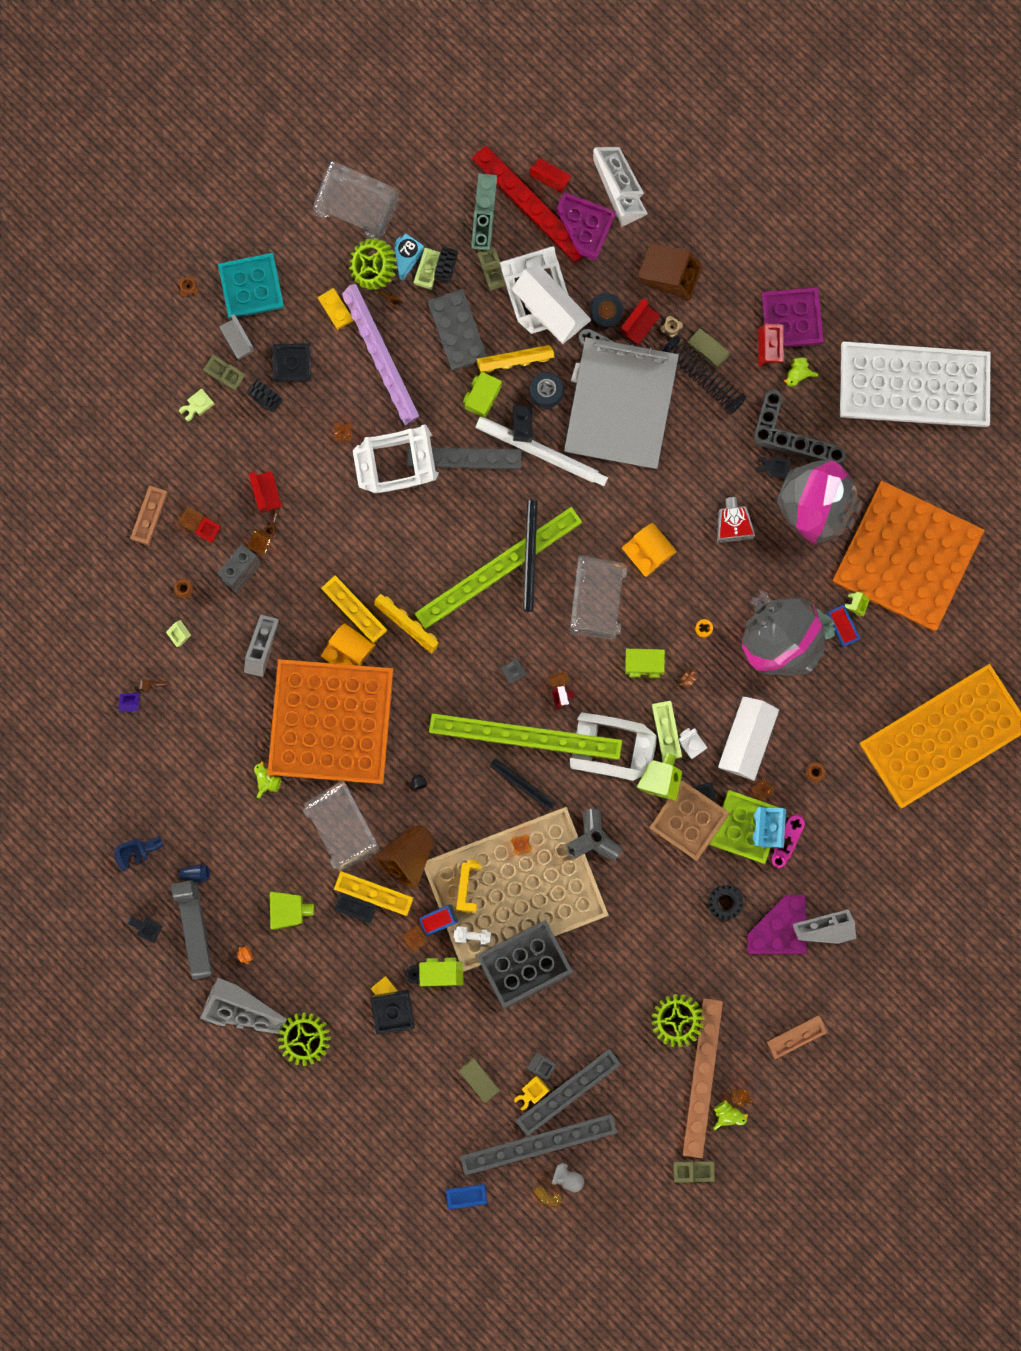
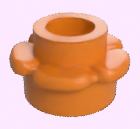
M248 946L239 947V952H237L239 961L249 964L253 960Z

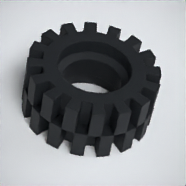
M445 246L442 247L435 268L434 279L450 283L457 263L458 250Z
M257 380L254 381L246 392L252 400L272 413L277 410L283 401L275 391Z
M721 885L715 888L708 897L710 913L715 918L726 921L737 917L743 909V896L733 886ZM728 895L732 898L733 906L730 910H722L719 907L718 900L721 896Z

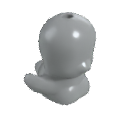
M567 1164L557 1165L551 1184H561L564 1189L574 1193L579 1192L584 1185L583 1176L579 1173L568 1171Z

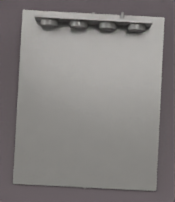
M586 337L564 452L657 469L679 355L652 350V348L646 349Z

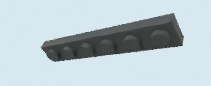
M408 447L407 467L414 468L411 447ZM432 448L435 468L521 470V449Z
M608 1049L515 1121L524 1133L529 1136L621 1065L611 1050Z

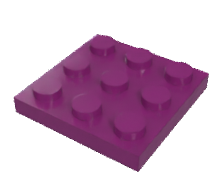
M818 287L761 293L764 324L783 325V347L824 343Z

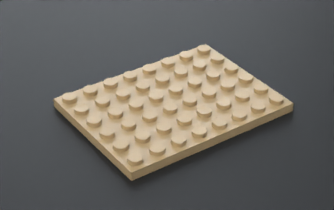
M567 807L427 860L424 870L439 909L452 904L458 919V923L447 927L459 962H463V972L481 965L477 955L544 920L547 921L554 936H558L609 916L585 854L573 859L566 851V844L578 838ZM467 859L477 860L482 865V871H470L466 903L477 904V914L456 910L462 862L467 863ZM456 926L468 927V932L482 933V929L487 930V932H491L490 944L486 943V945H483L479 940L469 939L466 940V943L455 942V938H453L454 930H456Z

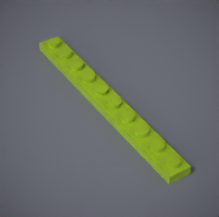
M572 507L537 530L536 555L582 524L581 519ZM526 538L414 613L424 629H428L525 563Z
M432 714L429 728L430 734L620 760L622 740L439 714Z

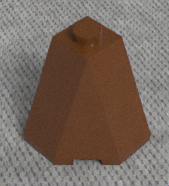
M412 826L375 854L374 859L387 874H393L401 878L399 882L404 886L417 887L434 840L426 827Z

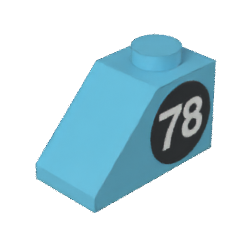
M406 233L403 237H399L394 244L399 277L402 281L424 252V246Z

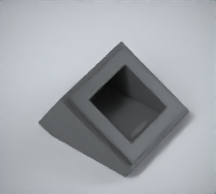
M536 1052L527 1069L547 1081L557 1064Z

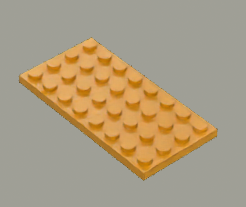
M988 664L862 741L859 745L899 808L902 809L1021 735V711L992 666Z

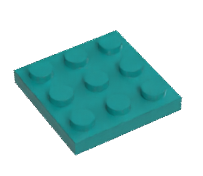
M273 253L218 264L229 319H232L231 315L233 314L238 318L284 308Z

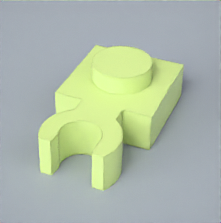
M200 389L187 400L190 405L181 407L179 412L181 414L185 411L189 412V415L185 417L188 422L193 419L194 413L197 412L199 416L214 405V402L203 389Z

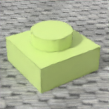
M181 620L175 622L166 632L176 647L183 645L191 636Z

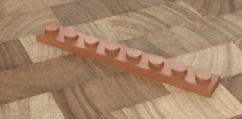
M703 998V1012L701 1016L705 1020L700 1021V1024H703L704 1028H699L702 1034L698 1035L683 1156L703 1158L723 1001Z

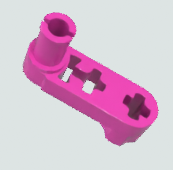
M801 814L791 815L785 826L784 838L787 839L790 836L792 837L791 841L794 842L789 844L786 849L790 851L789 854L782 849H774L772 863L777 868H782L790 859L804 829L805 820ZM796 819H799V820H800L799 823L802 824V825H801V826L798 825L797 827H793V823H792L791 821H795ZM781 857L783 862L778 863L776 859Z

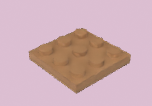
M681 780L677 800L667 801L650 826V829L698 861L730 815V812Z

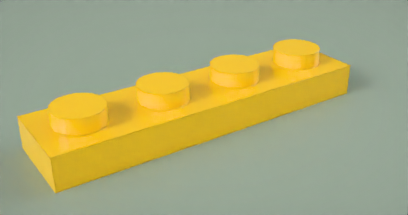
M550 345L478 358L477 366L480 371L488 373L497 368L509 369L513 365L518 364L525 366L534 361L546 362L550 360L549 358H554V351Z
M336 576L332 577L321 588L373 644L387 632V629Z
M380 594L375 599L374 606L432 654L437 649L439 643L437 638L433 634L425 632L419 622L412 621L408 617L407 612L401 608L398 609L389 597H384Z
M340 871L334 888L336 891L405 916L408 915L414 899L408 895Z

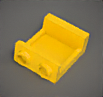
M467 859V863L462 862L456 910L477 914V904L466 903L470 871H482V865L477 860Z

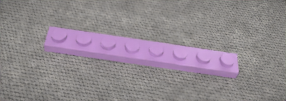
M349 285L342 293L344 302L347 304L351 316L358 326L360 335L363 337L368 352L371 354L375 366L382 376L383 383L391 395L400 418L405 426L411 425L419 417V414L357 285Z

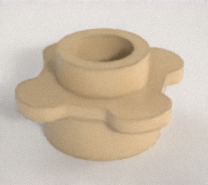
M668 316L665 324L661 326V332L667 333L673 338L675 335H678L677 332L679 329H682L683 324L672 316Z

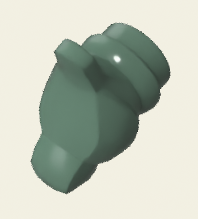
M816 609L824 626L825 640L834 637V621L828 615L823 614L820 609Z

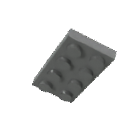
M463 289L427 301L451 371L476 364L478 358L487 357Z

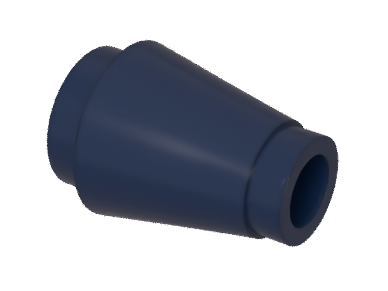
M203 863L180 869L181 880L204 883L210 877L209 867Z

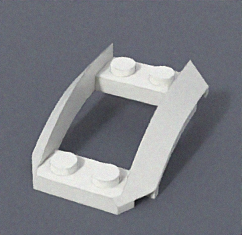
M554 246L500 262L516 318L531 334L547 328L532 313L525 314L521 299L512 291L515 285L514 278L520 277L526 268L541 266L543 269L549 268L552 279L568 294Z
M421 425V427L392 434L365 437L362 444L357 445L353 450L359 488L373 493H381L435 481L439 472L435 471L430 437L433 435L427 426ZM410 443L415 476L379 483L373 449Z
M581 712L577 719L579 722L576 734L597 736L600 725L636 732L637 737L631 769L592 761L593 756L573 753L572 758H570L571 769L609 775L631 781L642 777L649 763L654 758L657 736L641 723Z

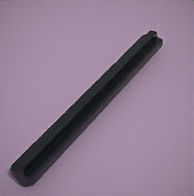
M534 499L527 501L524 612H533L538 508V501Z

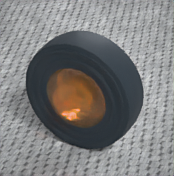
M600 293L592 299L589 313L596 324L603 327L613 326L623 315V304L612 293Z

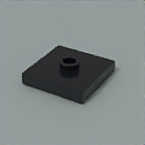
M310 343L273 344L274 383L311 382Z
M409 990L370 996L376 1035L415 1029Z

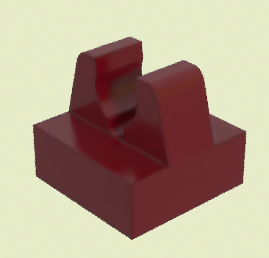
M564 686L557 687L551 691L556 709L564 708L569 704V700L575 698L574 691H566Z

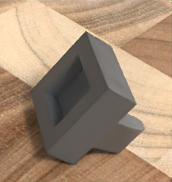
M517 658L500 668L510 685L526 676Z

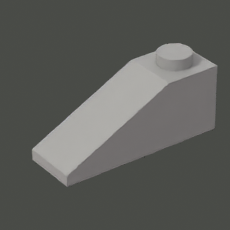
M260 615L245 657L244 673L263 677L279 619Z
M849 909L793 924L798 940L838 944L856 939L855 922Z

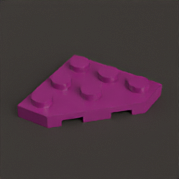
M564 192L557 207V212L578 254L597 260L615 218L616 211Z
M785 895L747 934L748 954H807L806 941L798 940L793 928V924L806 921L805 895Z

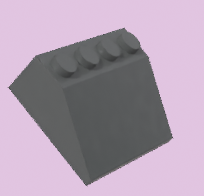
M546 920L477 955L504 1010L573 975V971Z

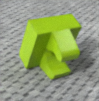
M857 591L856 593L849 594L848 597L853 601L852 604H845V607L856 615L864 617L870 599L865 594Z

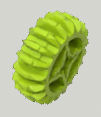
M376 238L373 240L366 239V242H360V246H355L356 252L351 253L353 259L348 260L352 263L349 269L353 271L350 276L355 278L354 282L369 290H378L380 286L385 287L386 282H392L390 276H395L393 269L398 268L394 265L397 258H393L396 252L391 250L392 247L386 244L385 241ZM374 249H377V250H378V252H377L376 254H375V253H374L373 255H369V254H368L370 251H372V250H374ZM374 273L378 274V276H376L373 279L368 278L370 275H373Z
M674 994L673 1001L670 996L666 997L668 1003H665L663 1000L660 1001V1004L663 1006L662 1008L655 1006L659 1013L652 1014V1017L657 1018V1021H652V1025H658L653 1031L655 1033L661 1032L657 1038H664V1044H668L671 1040V1047H675L677 1042L678 1047L681 1048L683 1047V1041L689 1046V1038L695 1042L697 1039L693 1035L695 1033L699 1036L702 1034L697 1029L698 1027L704 1028V1025L700 1024L699 1021H703L705 1018L698 1016L703 1010H695L699 1004L695 1002L691 1005L693 1001L691 997L685 1002V995L682 994L679 1000L678 995ZM680 1005L688 1007L693 1016H683ZM674 1006L673 1014L663 1019L667 1010ZM677 1016L684 1019L680 1025L671 1021H674ZM693 1022L690 1031L682 1035L684 1026ZM664 1025L673 1026L676 1037L670 1036L666 1032Z
M302 1013V1019L299 1018L298 1014H295L296 1021L289 1017L287 1020L290 1025H282L286 1028V1031L279 1030V1034L284 1035V1038H278V1042L284 1041V1045L279 1046V1049L286 1048L287 1051L282 1055L287 1056L290 1054L289 1062L296 1058L295 1065H299L300 1060H303L302 1064L306 1066L308 1059L310 1064L313 1065L314 1057L318 1061L321 1060V1057L318 1055L319 1053L322 1055L327 1054L326 1051L322 1050L323 1047L330 1048L329 1044H325V1040H331V1037H325V1034L329 1033L330 1030L326 1029L323 1031L322 1028L326 1026V1023L323 1022L319 1025L320 1017L313 1021L314 1014L312 1013L309 1015V1019H306V1013ZM302 1023H310L318 1031L308 1033ZM297 1025L298 1036L296 1039L289 1041V1034ZM302 1033L305 1036L314 1035V1037L309 1038V1041H307L308 1044L306 1045L304 1042L295 1043L296 1041H299L300 1038H302ZM320 1037L319 1047L312 1053L311 1042ZM301 1045L307 1056L298 1055L291 1047Z

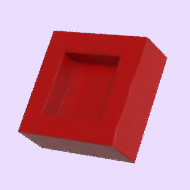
M204 517L195 534L213 543L222 527Z

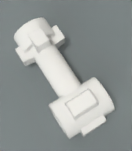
M456 926V930H454L453 938H455V942L466 943V940L469 939L479 940L483 945H486V943L490 944L491 932H487V930L482 929V933L468 932V927Z

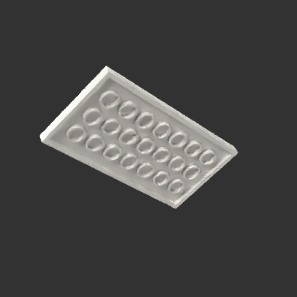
M842 342L840 418L988 427L990 426V352Z

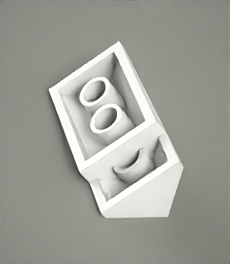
M595 147L593 149V161L616 211L621 227L646 216L648 213L640 200L644 192L620 147Z
M541 266L526 268L512 288V291L525 303V307L562 344L591 321L588 315Z
M743 697L718 768L754 781L779 709L762 700Z

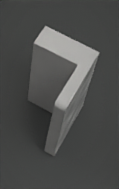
M235 314L231 315L232 320L220 326V329L236 358L240 360L255 351Z

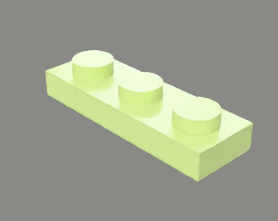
M671 701L652 704L662 760L665 753L675 755L676 759L682 758Z

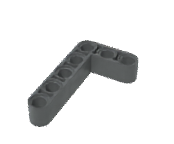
M771 390L766 394L754 433V442L758 446L814 462L831 460L839 465L842 464L846 456L843 448L775 429L782 403V395L777 390ZM774 397L777 399L778 403L771 404L768 401V398ZM770 415L773 420L766 422L763 416ZM761 432L766 433L768 438L762 440L758 437V434ZM784 438L786 444L780 445L776 439ZM795 443H801V444H803V445H804V449H803V450H798V449H796V448H795ZM813 449H821L822 455H816ZM837 453L840 455L841 459L834 460L831 454Z
M192 880L171 884L174 901L178 902L180 907L192 979L212 977V966L197 883Z

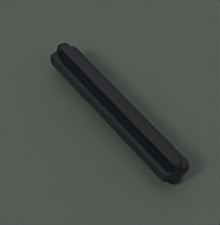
M495 758L491 762L490 767L540 805L549 811L554 807L555 802L501 761Z

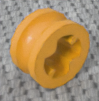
M703 619L697 623L695 631L698 636L705 638L712 633L713 625L709 620ZM701 624L703 626L707 624L709 626V628L707 629L709 630V632L706 633L705 631H703L701 633V627L699 626Z

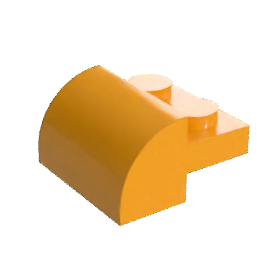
M654 523L644 527L622 547L645 577L649 576L661 564H664L677 553Z
M344 623L331 637L321 657L331 664L361 666L376 645Z

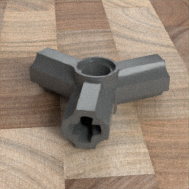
M598 809L584 810V835L566 844L567 853L570 857L576 859L590 850H595L614 862L620 855L622 847L605 836L601 827V812Z

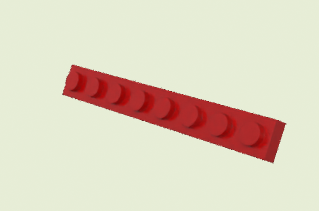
M486 145L472 157V160L486 174L497 175V185L574 263L583 257L578 254L564 224Z

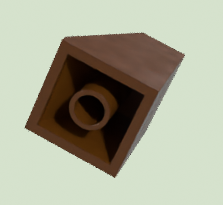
M650 243L649 249L645 252L643 265L638 271V278L646 286L690 301L703 266L691 251Z

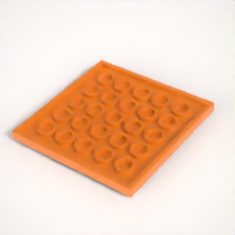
M881 480L832 583L853 593H856V591L861 592L870 601L936 632L985 530Z
M278 659L268 775L384 784L394 669Z

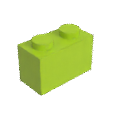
M481 371L479 376H475L472 382L474 387L471 393L467 392L463 402L465 403L466 410L486 418L502 387V381Z
M626 649L625 674H629V677L639 678L641 675H648L649 678H660V675H664L665 650Z
M428 958L426 962L419 963L420 986L463 985V962L456 961V958H444V962H438V958Z

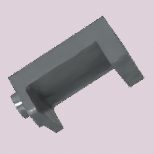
M240 545L219 570L218 575L223 578V583L238 593L260 567L261 563L254 553L244 545Z

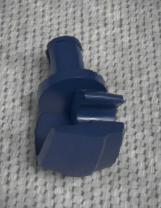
M160 835L146 842L141 841L140 838L117 846L114 857L119 869L124 872L129 869L131 856H136V864L140 865L142 857L144 861L147 860L149 852L161 847L163 848L164 845Z

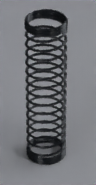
M675 335L662 349V352L670 353L677 346L681 337ZM682 341L672 353L675 354L685 341ZM687 345L679 354L678 359L687 350L689 345ZM691 349L690 352L685 356V358H683L679 363H677V365L680 364V369L685 368L684 373L689 372V377L694 376L693 381L698 380V385L703 384L702 389L707 388V393L712 392L711 397H715L717 395L716 401L721 400L720 405H724L726 403L725 409H728L727 411H729L730 414H733L746 400L747 396L744 393H741L735 399V401L727 407L728 403L733 398V396L739 391V389H737L725 402H723L724 398L734 387V385H732L730 389L718 399L719 395L721 394L723 389L730 383V381H728L716 394H714L717 387L725 379V377H723L720 380V382L709 391L711 385L721 374L719 373L707 386L704 387L708 379L716 371V369H714L704 381L699 383L704 374L711 368L712 365H709V367L698 378L695 379V377L697 376L699 371L704 367L707 361H705L695 373L690 375L695 366L703 358L700 357L699 360L688 371H686L689 364L698 355V353H696L686 365L681 367L686 358L693 352L694 349Z

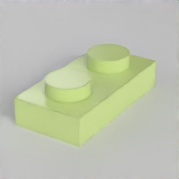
M428 248L424 249L414 279V285L432 290L435 281V268L440 252Z

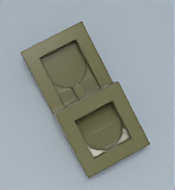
M495 247L478 252L477 255L489 290L506 286L500 266V259Z
M700 328L687 342L690 347L702 354L705 360L717 368L730 355L721 344Z
M214 354L202 370L233 390H236L245 376L244 373L231 364L228 365Z
M474 1058L458 1070L484 1103L500 1091Z
M715 1161L673 1162L674 1182L716 1181Z

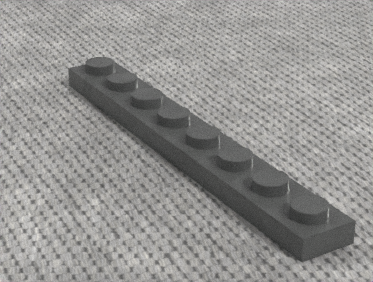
M609 1114L461 1155L460 1158L465 1175L613 1135L617 1131L613 1116Z

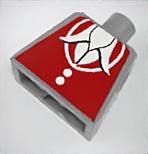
M736 497L726 498V508L720 509L718 512L717 543L753 539L755 533L747 507H738Z

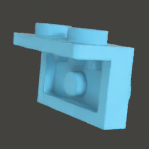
M757 807L754 815L756 831L753 833L755 845L784 848L786 809Z

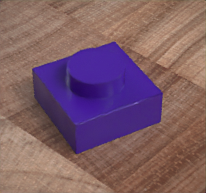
M139 693L120 694L119 711H139Z

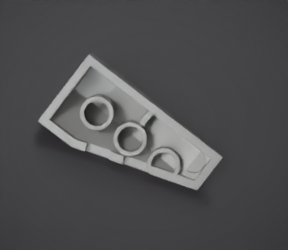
M220 978L216 979L200 1019L220 1026L233 1024L236 1025V1028L243 1029L244 1026L254 1027L256 1031L279 1034V1030H282V1025L287 1020L236 984Z

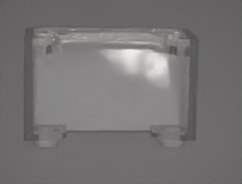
M331 161L326 169L312 209L318 217L324 218L325 216L333 215L362 228L367 238L381 240L399 203V196L397 190L393 187Z
M586 555L578 556L570 635L615 640L616 635H620L621 624L617 623L622 578L626 579L627 567H624V563Z
M344 780L304 803L305 807L302 810L307 819L311 817L332 857L329 859V862L334 870L344 871L381 851Z

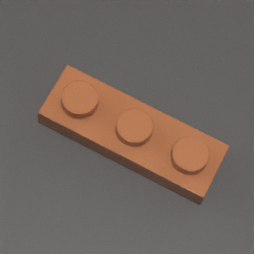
M149 485L130 537L131 540L150 545L168 495L167 491Z
M817 1016L768 1041L767 1044L774 1059H777L827 1032L820 1016Z

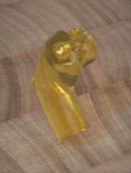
M541 1185L534 1190L536 1196L546 1205L556 1208L563 1202L558 1193L551 1197Z

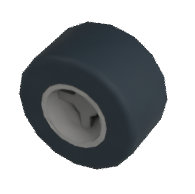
M543 372L533 378L530 384V398L534 404L540 408L547 409L553 408L562 400L564 388L561 379L557 375Z

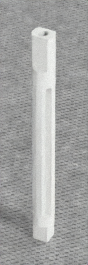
M480 416L475 428L592 483L596 482L605 486L608 477L598 473V470L534 440L532 442L513 441L512 430L485 417Z

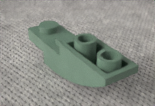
M478 174L471 249L490 250L497 175Z

